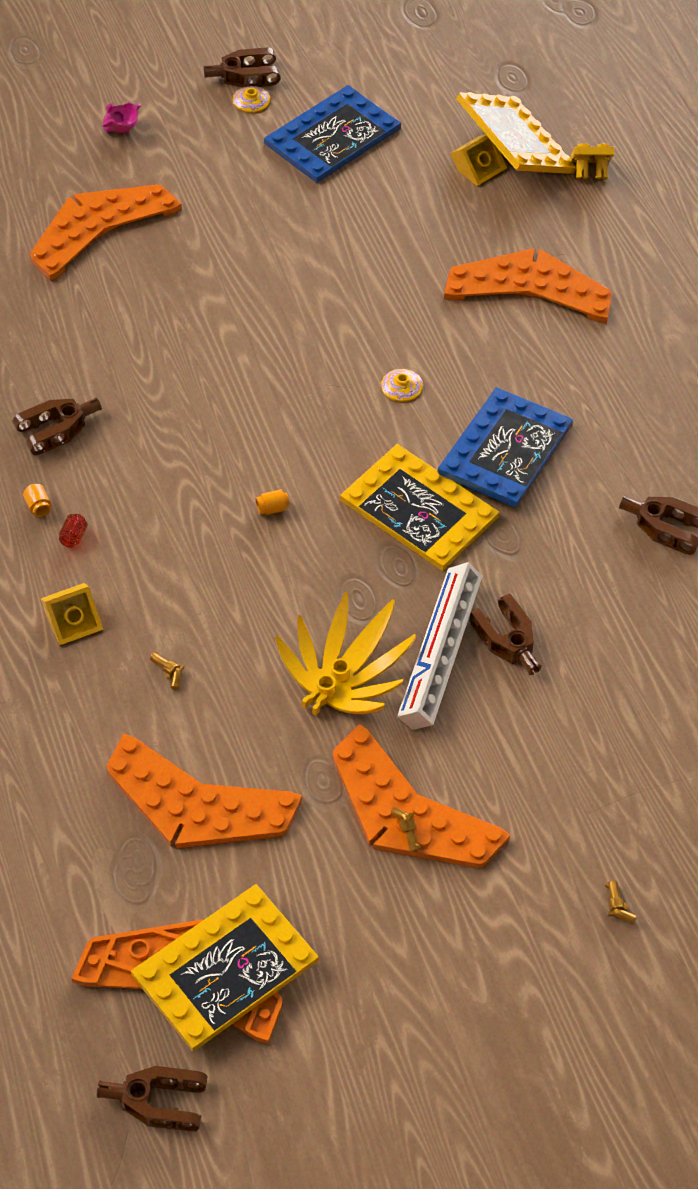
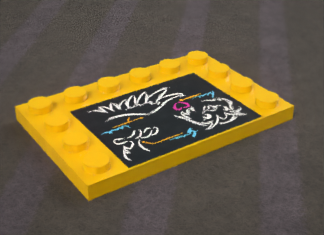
M471 92L458 94L456 100L516 171L574 174L576 166L572 159L561 150V146L555 143L551 135L541 127V123L534 119L531 112L521 104L519 98L515 96L481 95Z
M398 444L340 495L341 502L441 571L447 568L499 518L498 510L456 482L439 475L435 468Z
M255 884L132 969L131 975L191 1051L194 1052L318 963L319 956L260 887Z

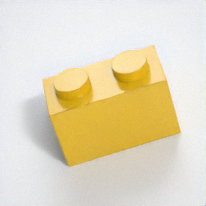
M486 134L476 137L450 153L457 170L476 186L507 169L499 149Z
M85 583L41 598L47 620L59 645L104 630L90 588Z

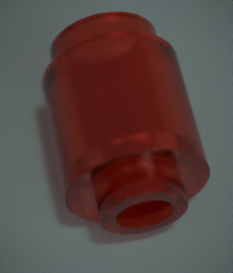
M70 514L67 516L59 532V541L62 545L74 548L80 543L88 527V523L82 515Z

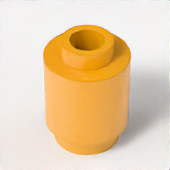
M41 484L27 486L23 492V497L30 512L36 517L47 515L51 511V502L44 487Z
M282 489L260 494V497L255 498L260 515L265 514L266 516L287 511V506L290 505L287 492L283 493Z

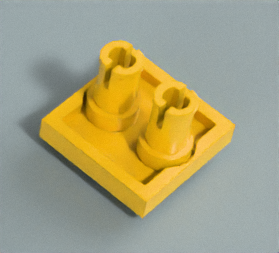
M587 143L575 146L570 154V158L573 163H576V179L582 178V172L583 179L589 178L588 163H596V179H601V177L602 179H608V163L614 156V147H609V144L605 143L598 144L597 147L590 146Z

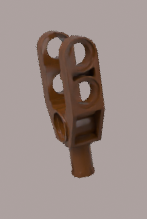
M268 47L237 50L222 57L220 65L203 66L205 78L221 76L225 84L242 88L247 86H273L281 80L279 69L275 66H269L274 64L277 59L275 51ZM265 55H272V58L269 60L263 59ZM248 56L254 57L251 61L244 60ZM271 73L276 74L274 78H268L267 76ZM251 75H257V76H258V77H257L256 79H254V80L248 79L249 76H251Z
M97 397L83 404L76 403L74 399L48 400L18 413L13 418L12 423L17 431L24 432L32 428L36 429L39 425L52 419L60 420L61 423L40 431L27 439L26 446L31 454L40 455L70 442L85 426V416L101 411L102 406ZM28 420L26 423L20 425L21 422Z
M625 495L623 496L619 509L637 515V525L653 541L684 554L692 555L696 552L698 538L694 534L661 520L663 517L668 518L669 516L684 522L686 526L691 525L698 528V507L674 497H647L645 502L640 503ZM684 541L690 543L692 546L685 544Z
M510 593L500 597L498 600L500 611L514 629L507 635L498 634L490 624V618L485 617L479 608L471 610L469 621L490 652L512 664L520 661L529 675H534L532 670H534L535 674L541 670V664L538 663L532 654L534 644L532 622Z
M153 1066L127 1075L126 1081L123 1084L99 1080L97 1098L120 1100L125 1112L147 1126L197 1131L200 1128L202 1115L179 1111V1108L173 1107V1110L152 1107V1104H150L152 1088L201 1093L206 1090L208 1076L203 1072ZM135 1091H143L145 1093L140 1098L132 1096Z

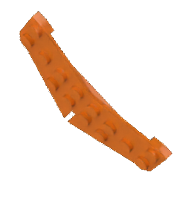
M157 184L73 194V199L70 196L32 249L30 253L31 262L49 281H52L59 277L65 271V266L96 238L120 225L158 214L163 216L174 214L182 210V203L163 186Z
M535 248L452 267L449 271L444 299L465 300V296L516 294L547 299L585 313L588 319L607 323L612 293L605 286L540 248L537 262H534Z
M359 724L335 747L333 762L369 846L385 831L373 844V849L472 868H483L510 840V834L498 826L418 795L372 734ZM393 808L401 809L407 813L414 812L413 818L417 827L415 833L418 844L421 846L419 850L409 851L406 834L402 833L400 828L401 820L391 816Z
M124 733L107 764L109 777L170 846H172L180 828H183L175 843V849L284 836L288 832L302 802V795L291 791L202 784L137 738Z
M203 919L94 937L87 942L71 978L72 983L84 987L142 989L132 977L131 970L202 922ZM276 992L234 1022L232 1026L255 1041L269 1045L282 1010V997Z

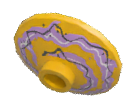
M247 86L235 92L233 104L242 112L257 113L269 106L270 95L263 88Z
M396 369L383 377L381 388L384 395L396 402H409L421 395L423 380L414 371Z

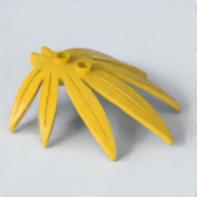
M345 592L329 629L321 669L318 668L315 649L301 615L297 617L299 649L305 668L279 636H275L280 657L288 672L303 689L310 693V695H307L302 700V707L304 709L315 702L316 704L312 707V714L315 716L320 712V707L326 704L336 710L350 714H367L384 709L385 703L363 700L376 698L397 689L403 684V679L358 689L354 688L368 683L388 670L406 653L416 640V634H413L356 674L373 654L382 639L395 606L394 599L370 621L342 658H338L343 646L348 620V593Z

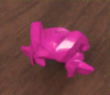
M131 102L118 106H112V103L108 104L106 107L107 113L102 124L105 132H130L137 123L138 110L141 104L133 105Z

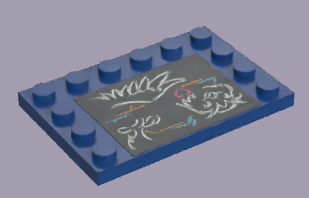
M347 85L264 137V144L315 183H318L401 129V122Z
M496 387L442 461L437 472L445 478L516 508L572 426L573 418Z

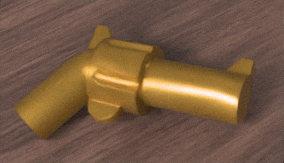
M159 651L153 653L150 661L163 669L167 679L172 677L170 688L179 690L182 677L181 672L185 666L178 665L171 660H165L159 656Z
M393 808L391 816L401 820L400 828L402 833L406 834L409 851L419 850L421 846L418 844L415 833L417 827L413 818L414 812L407 813L401 809Z
M610 881L605 883L604 885L609 889L610 894L608 917L615 916L633 925L637 916L626 911L628 905L623 902V898H620L618 882Z

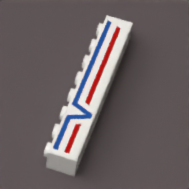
M469 562L448 568L406 689L397 717L412 730L434 724L482 579V575Z

